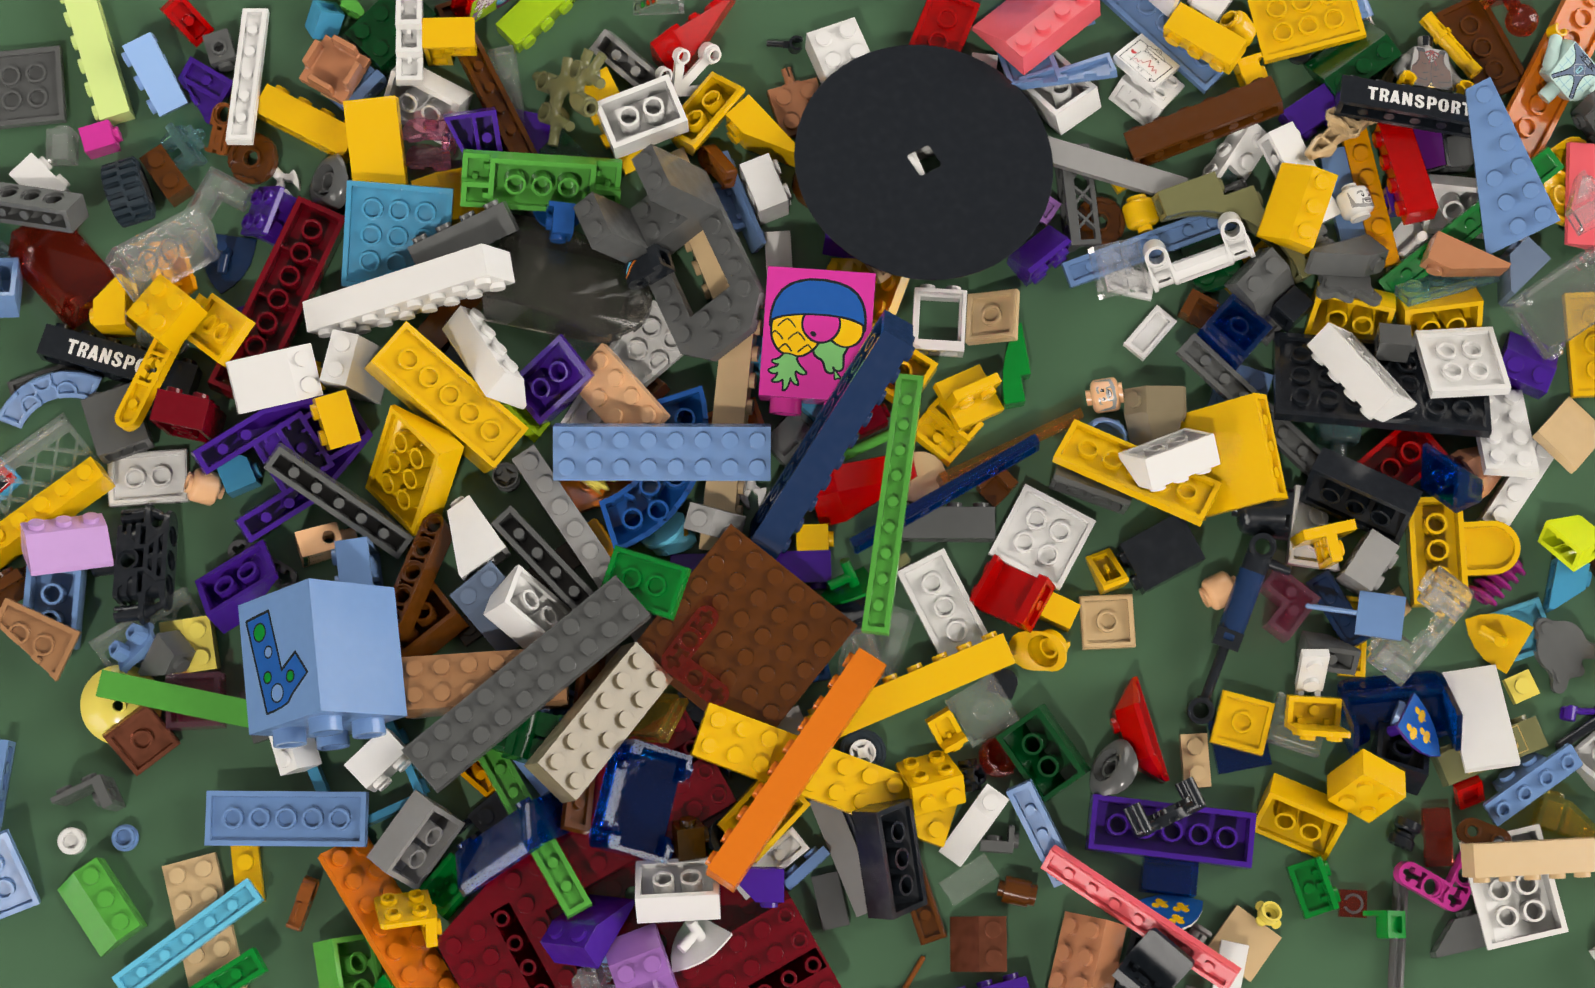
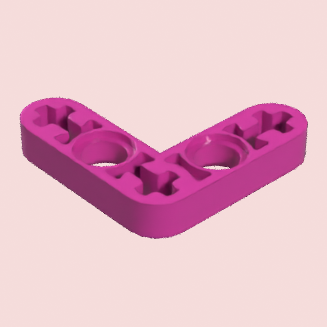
M1461 850L1446 880L1410 861L1397 863L1393 870V876L1397 883L1447 911L1458 912L1462 910L1471 894L1469 881L1467 880L1462 883L1458 878V873L1462 869ZM1409 869V873L1419 878L1417 881L1406 878L1403 870ZM1428 879H1432L1435 882V890L1431 894H1427L1424 890V884ZM1453 884L1459 887H1463V889L1457 890L1458 888L1453 887ZM1449 894L1454 895L1453 897L1456 899L1455 904H1452L1448 899Z

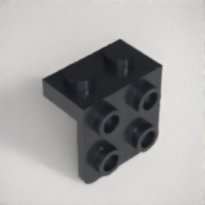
M1150 928L1124 957L1112 976L1124 988H1174L1191 970L1195 961L1157 928Z

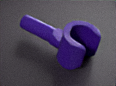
M1574 705L1563 706L1560 710L1559 719L1575 722L1576 714L1595 715V708H1578Z

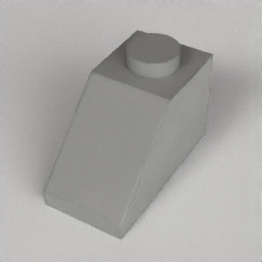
M690 502L683 528L720 538L730 524L740 532H743L747 517L700 503Z

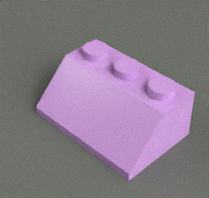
M88 512L72 517L62 515L55 519H31L28 522L20 523L21 549L31 576L114 566L108 527L102 513Z

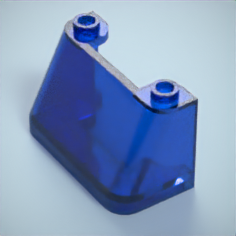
M625 739L607 762L590 831V846L625 856L668 864V860L672 857L674 851L671 839L665 836L678 783H683L692 775L693 756L640 740Z

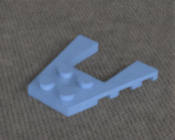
M1094 20L1092 23H1090L1088 26L1093 25V24H1096V23H1095V20ZM1109 52L1061 68L1058 67L1052 53L1025 75L1021 74L997 53L1004 75L1012 81V85H1016L1020 90L1118 77Z

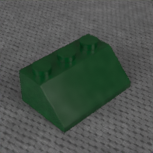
M1368 20L1363 21L1366 38L1327 48L1304 64L1305 69L1317 85L1320 86L1324 83L1335 98L1336 89L1342 74L1373 79L1394 64L1402 55L1390 37Z
M1045 703L995 737L1025 780L1032 779L1043 803L1091 771V768Z

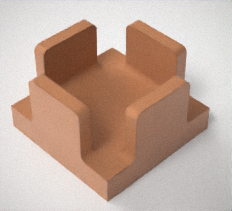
M335 34L332 38L325 35L321 42L316 39L313 41L302 59L305 69L299 79L306 85L343 104V101L350 99L372 62L371 59L360 54L355 45Z

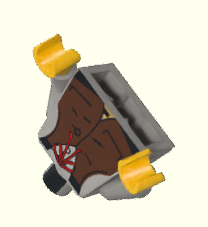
M1419 36L1417 38V46L1402 54L1392 67V71L1397 79L1396 84H1408L1425 89L1432 88L1449 93L1454 90L1456 91L1455 93L1461 94L1465 93V89L1474 85L1473 82L1462 80L1457 75L1446 51L1433 49L1432 36Z

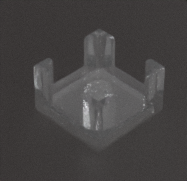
M994 673L987 675L945 701L950 711L954 712L965 730L966 737L973 748L1021 719Z

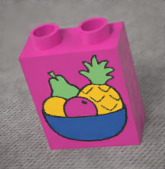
M768 266L759 398L760 401H770V414L801 416L802 403L825 405L872 330L876 273Z

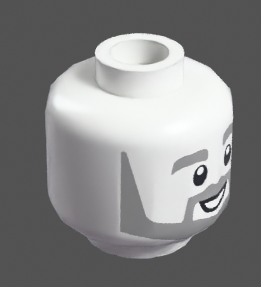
M1355 182L1344 185L1341 188L1342 192L1336 197V203L1341 211L1342 218L1355 224L1371 217V212L1375 206L1368 188L1364 185H1356Z

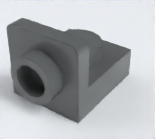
M1009 825L1007 827V841H1002V836L986 835V840L981 839L979 841V852L1012 854L1013 848H1018L1019 832H1015V826Z

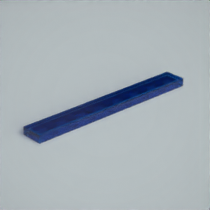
M1036 434L1029 436L908 505L904 527L1038 452L1040 441ZM876 524L849 539L850 546L855 554L873 545Z

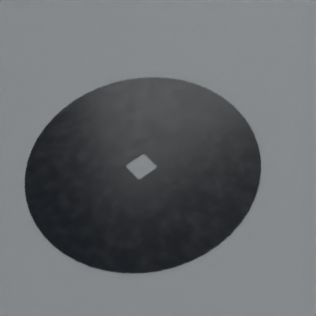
M901 45L869 52L843 65L831 74L810 98L797 129L794 151L795 171L801 194L813 218L822 230L848 254L877 270L895 276L919 280L954 279L981 272L1006 259L1021 247L1039 224L1046 210L1053 183V158L1047 132L1034 106L1016 85H1012L1011 80L987 63L968 54L938 46ZM925 146H929L941 163V166L924 175H919L908 159V155Z

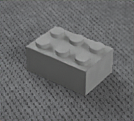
M414 790L367 855V858L386 874L413 889H419L465 823L445 807L419 791Z

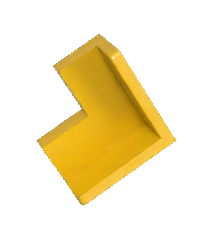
M474 17L422 18V49L428 66L454 65V56H477Z

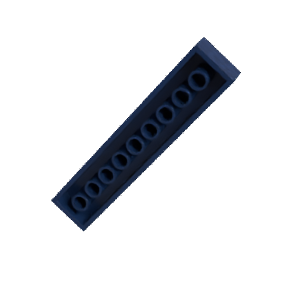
M887 310L883 311L750 522L748 538L775 560L780 553L784 554L791 543V535L793 532L798 533L805 521L804 515L807 511L812 512L818 501L816 496L820 490L825 491L832 478L830 476L834 469L838 470L844 462L845 456L843 454L847 448L852 449L859 437V434H857L861 426L866 427L873 415L872 409L875 405L879 406L886 396V387L889 383H895L901 369L899 367L902 362H908L914 353L915 347H913L915 337L913 336V325Z

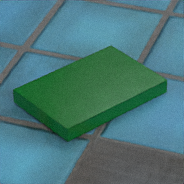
M615 545L601 587L616 575L650 614L674 621L691 569Z

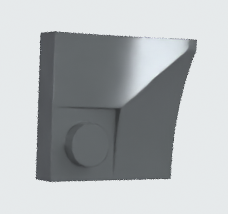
M802 411L801 416H785L771 430V454L784 468L813 424V421Z

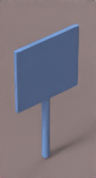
M1360 591L1357 610L1309 603L1305 605L1307 609L1356 615L1354 635L1397 641L1402 639L1406 597Z

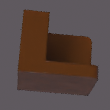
M1193 288L1177 317L1204 331L1220 303Z
M999 464L977 485L976 491L992 507H996L1017 487L1019 482Z

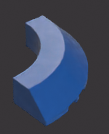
M702 385L657 399L671 415L665 423L708 424L707 404ZM632 481L616 494L599 501L613 548H615V545L623 548L631 547L661 528L685 502L696 481Z

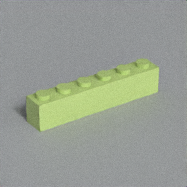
M60 0L61 4L65 3L67 12H63L68 27H72L74 35L70 36L75 51L79 50L81 58L77 59L82 74L86 73L88 82L84 83L89 98L93 97L95 105L91 106L95 120L104 121L108 119L114 126L136 119L100 0Z

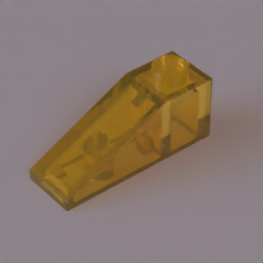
M1548 790V793L1545 792L1537 798L1529 825L1540 824L1541 829L1566 838L1595 837V824L1572 801L1564 799L1565 795L1563 793Z

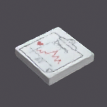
M1142 33L1119 50L1112 58L1114 64L1148 93L1153 92L1180 68L1179 64Z

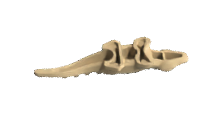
M1394 64L1388 68L1381 80L1393 82L1395 75L1392 67ZM1335 107L1329 108L1325 113L1328 128L1311 140L1310 145L1305 150V157L1310 161L1317 158L1330 157L1337 149L1338 144L1351 138H1357L1369 125L1378 122L1334 115Z

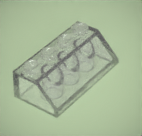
M197 203L113 247L104 261L132 301L135 302L159 274L175 283L219 259L220 251L217 249L218 241L214 225Z

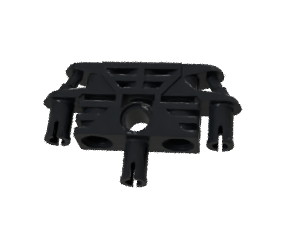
M149 502L146 503L145 508L123 509L121 511L122 525H118L116 554L115 559H113L114 566L91 569L94 577L114 575L112 597L120 605L113 608L115 612L113 613V618L117 624L139 621L141 625H145L159 610L164 608L168 612L173 607L178 546V519L175 512L169 510L167 513H164V511L156 509ZM162 520V526H159V521ZM160 598V601L154 604L155 600Z

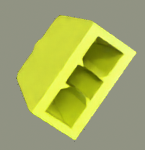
M1580 515L1551 519L1545 522L1538 542L1573 572L1595 559V525L1593 526Z

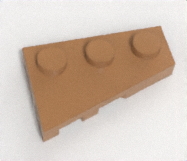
M5 598L0 607V629L29 654L31 659L46 670L49 676L56 682L59 681L82 632L9 598Z

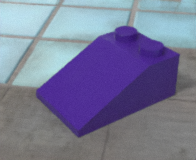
M559 334L519 372L524 379L525 408L539 425L552 421L573 402L594 377L593 372L562 334Z
M262 539L195 580V584L206 616L225 634L240 624L238 605L266 595L279 577L266 542Z
M589 894L588 897L592 902V906L567 919L564 913L559 915L551 922L540 943L554 963L599 969L632 910L635 901L627 898Z

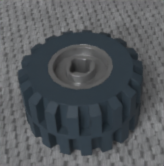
M134 156L102 165V185L116 221L123 228L154 219L156 215L155 202L148 179L140 162Z

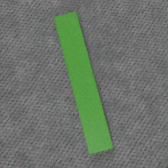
M102 670L96 692L97 697L249 728L246 699Z

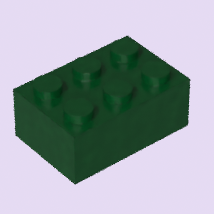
M378 0L345 32L349 43L355 45L360 54L371 59V64L385 77L396 67V0ZM423 2V18H438L437 14Z

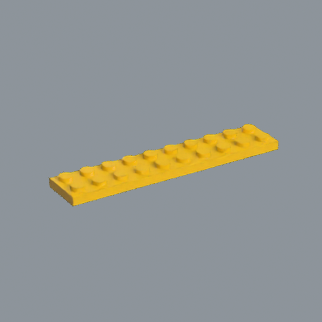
M708 703L690 755L766 783L770 777L767 775L768 770L775 761L780 763L785 756L782 753L785 745L790 739L795 741L798 735ZM832 748L800 796L852 815V811L869 804L910 798L909 787L902 779L900 773ZM957 805L918 816L914 815L918 840L940 848L944 847Z

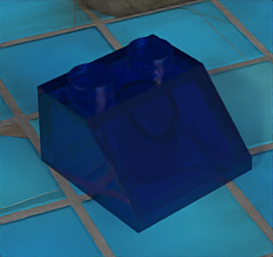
M1429 443L1423 444L1421 488L1455 513L1482 502L1483 480Z

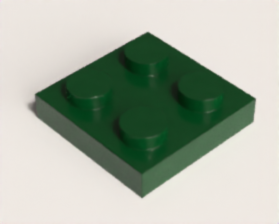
M1219 233L1182 247L1180 252L1182 257L1186 258L1222 245L1224 242ZM1242 259L1235 261V264L1192 279L1197 291L1205 295L1226 288L1224 284L1244 263Z

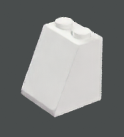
M333 329L320 376L321 383L330 393L346 389L350 398L381 405L385 387L364 368L382 347L358 334Z
M470 495L465 498L460 496L450 504L451 508L447 510L458 574L464 582L490 561L496 566L511 556L509 550Z

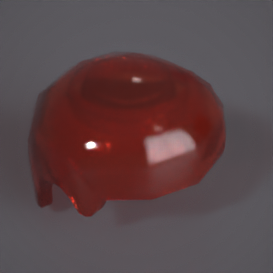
M995 737L987 739L982 744L978 758L979 764H981L986 774L991 777L1002 778L1014 773L1013 770L1016 766Z

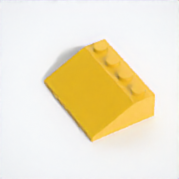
M395 404L390 405L365 488L412 536H415L427 515L438 513L442 516L464 446L448 430Z

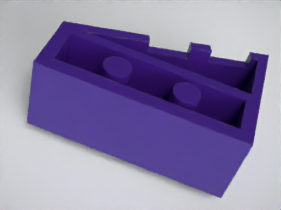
M495 107L442 114L462 154L463 149L503 151Z

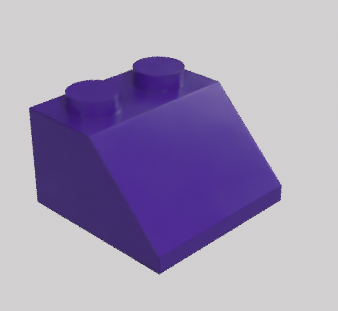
M1509 331L1502 347L1501 355L1511 387L1515 390H1522L1524 394L1539 400L1548 392L1555 375L1559 351Z
M751 867L739 884L755 902H760L761 908H778V903H784V868Z

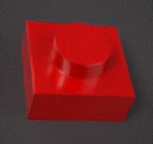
M1478 775L1453 784L1455 803L1460 810L1485 801L1483 783Z

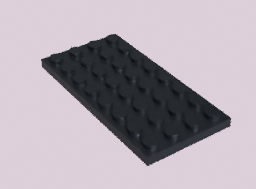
M1274 332V420L1490 438L1492 426L1489 396L1431 399L1416 346L1415 351L1410 352L1407 363L1377 360L1417 403L1414 408L1385 422H1381L1374 418L1372 420L1366 418L1359 410L1362 406L1357 401L1353 402L1344 394L1345 387L1341 383L1337 384L1328 376V368L1325 365L1321 366L1311 357L1313 352L1307 344L1316 335ZM1358 339L1375 357L1374 340Z

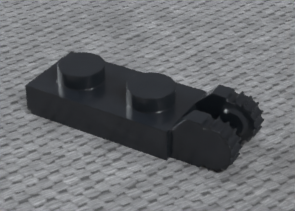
M496 791L467 815L468 818L463 821L465 825L457 835L462 834L472 823L479 829V831L468 837L463 843L464 847L468 849L483 836L486 837L509 817Z

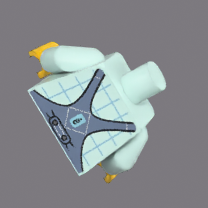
M1558 22L1546 29L1549 41L1542 63L1543 67L1539 72L1547 84L1538 92V95L1547 104L1557 95L1567 101L1584 100L1595 90V63L1576 41L1562 39L1567 34V30L1563 28L1558 31Z

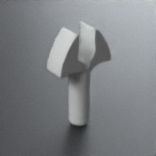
M277 167L273 175L277 180L276 186L285 188L284 182L286 181L287 183H293L300 191V181L296 172L292 170L289 174H285ZM287 189L284 190L285 193L292 196Z
M746 481L744 495L740 494L741 502L750 509L748 497L751 495V491H753L758 496L760 508L766 497V487L759 488L756 485V481Z

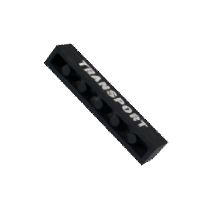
M1342 74L1336 89L1334 115L1471 138L1466 96L1461 93H1449L1432 88L1425 89L1408 84H1396L1380 79L1373 80L1356 75Z
M56 323V325L46 324L36 352L43 361L64 365L79 371L91 372L128 384L132 382L147 352L145 347L138 344H132L130 347L123 345L120 340L112 337H107L105 340L98 338L95 333L87 330H81V333L73 331L71 327L62 323ZM182 358V360L175 359L160 389L166 390L167 386L183 390V394L193 395V392H197L203 372L194 360ZM157 368L150 369L149 373L156 372Z

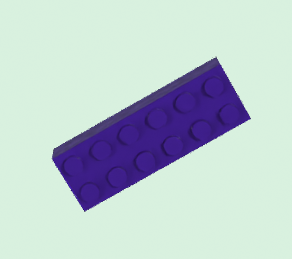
M1099 794L1090 796L1085 850L1241 869L1252 868L1257 813L1205 807L1150 835L1139 838L1134 834L1123 809L1140 802L1146 816H1149L1175 803L1102 796Z

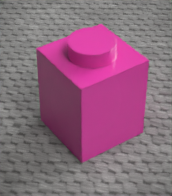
M108 119L78 128L84 151L91 160L121 151L119 142L123 141L119 127H114Z

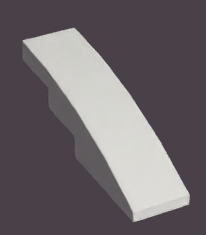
M396 0L397 86H423V0Z

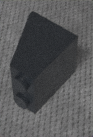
M1174 515L1121 543L1117 548L1119 552L1116 553L1122 567L1127 566L1131 573L1129 580L1136 591L1140 590L1142 595L1198 567L1206 559L1187 522Z

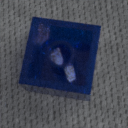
M1232 293L1204 324L1197 335L1236 371L1273 326Z

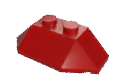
M1138 676L1129 680L1112 712L1113 718L1109 719L1111 729L1114 734L1118 733L1119 739L1127 740L1133 747L1138 760L1137 770L1160 783L1169 781L1170 778Z

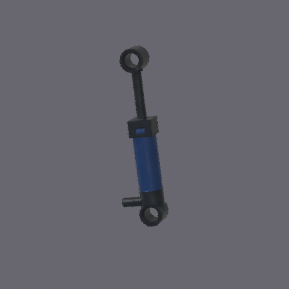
M1267 533L1256 534L1249 541L1220 622L1211 643L1217 644L1219 647L1202 693L1190 700L1187 705V714L1196 724H1206L1214 717L1215 709L1212 704L1213 700H1211L1229 649L1235 652L1239 651L1268 569L1289 576L1292 566L1272 559L1277 545L1275 539ZM1265 539L1268 541L1270 548L1266 554H1259L1255 550L1257 540ZM1197 703H1204L1208 707V713L1203 718H1198L1193 714V708Z

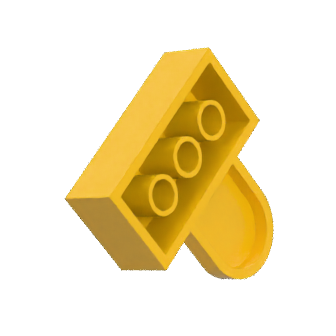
M1462 495L1421 497L1406 528L1411 608L1465 606L1468 604V576L1499 575L1515 565L1521 550L1516 532L1507 524L1499 521L1464 522Z

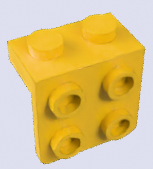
M1286 695L1284 727L1291 730L1293 735H1298L1299 739L1314 741L1316 736L1326 737L1327 741L1343 742V738H1351V732L1340 726L1341 698Z
M935 750L929 754L908 757L896 763V770L909 787L915 816L966 803L964 776L948 753L945 754L944 751Z
M414 889L398 894L385 893L374 898V906L381 929L387 930L420 925L426 947L438 946L437 935H442L441 920L437 915L436 904H432L428 889Z

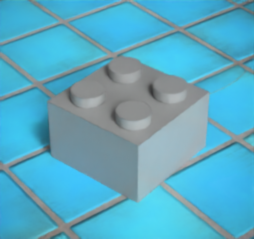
M1372 528L1361 537L1335 577L1336 582L1358 597L1360 591H1377L1385 579L1381 575L1388 568L1391 569L1399 558L1396 552L1400 546Z

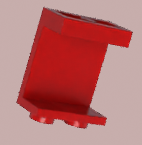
M994 554L991 561L985 565L979 583L973 587L969 601L977 610L1031 633L1056 586L1048 577L1039 574L1037 577L1005 564L998 555Z

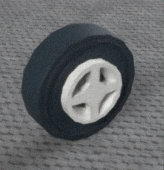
M859 729L847 734L841 740L838 751L883 767L886 759V747L882 738L868 729Z

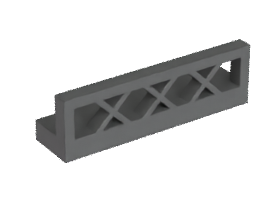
M1087 143V144H1077V145H1080V146H1083V147L1090 148V144H1089V143ZM1054 167L1058 202L1061 203L1059 210L1062 234L1071 240L1068 251L1075 252L1079 247L1100 246L1102 241L1094 179L1081 175L1087 180V187L1082 192L1074 185L1076 173L1073 174V172ZM1081 198L1090 205V213L1086 217L1077 210V203ZM1084 223L1093 230L1094 239L1081 240L1080 228Z

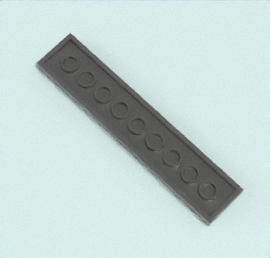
M615 575L402 749V752L438 794L651 618L650 613Z

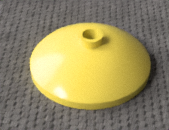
M119 665L102 669L154 680L151 676H140L138 674L140 668L133 666L127 673L120 671ZM100 670L90 678L83 689L80 711L88 730L95 737L107 743L102 734L137 709L139 705L122 702L123 709L118 711L114 708L115 700L97 697L96 692L102 672ZM153 709L161 717L162 710Z

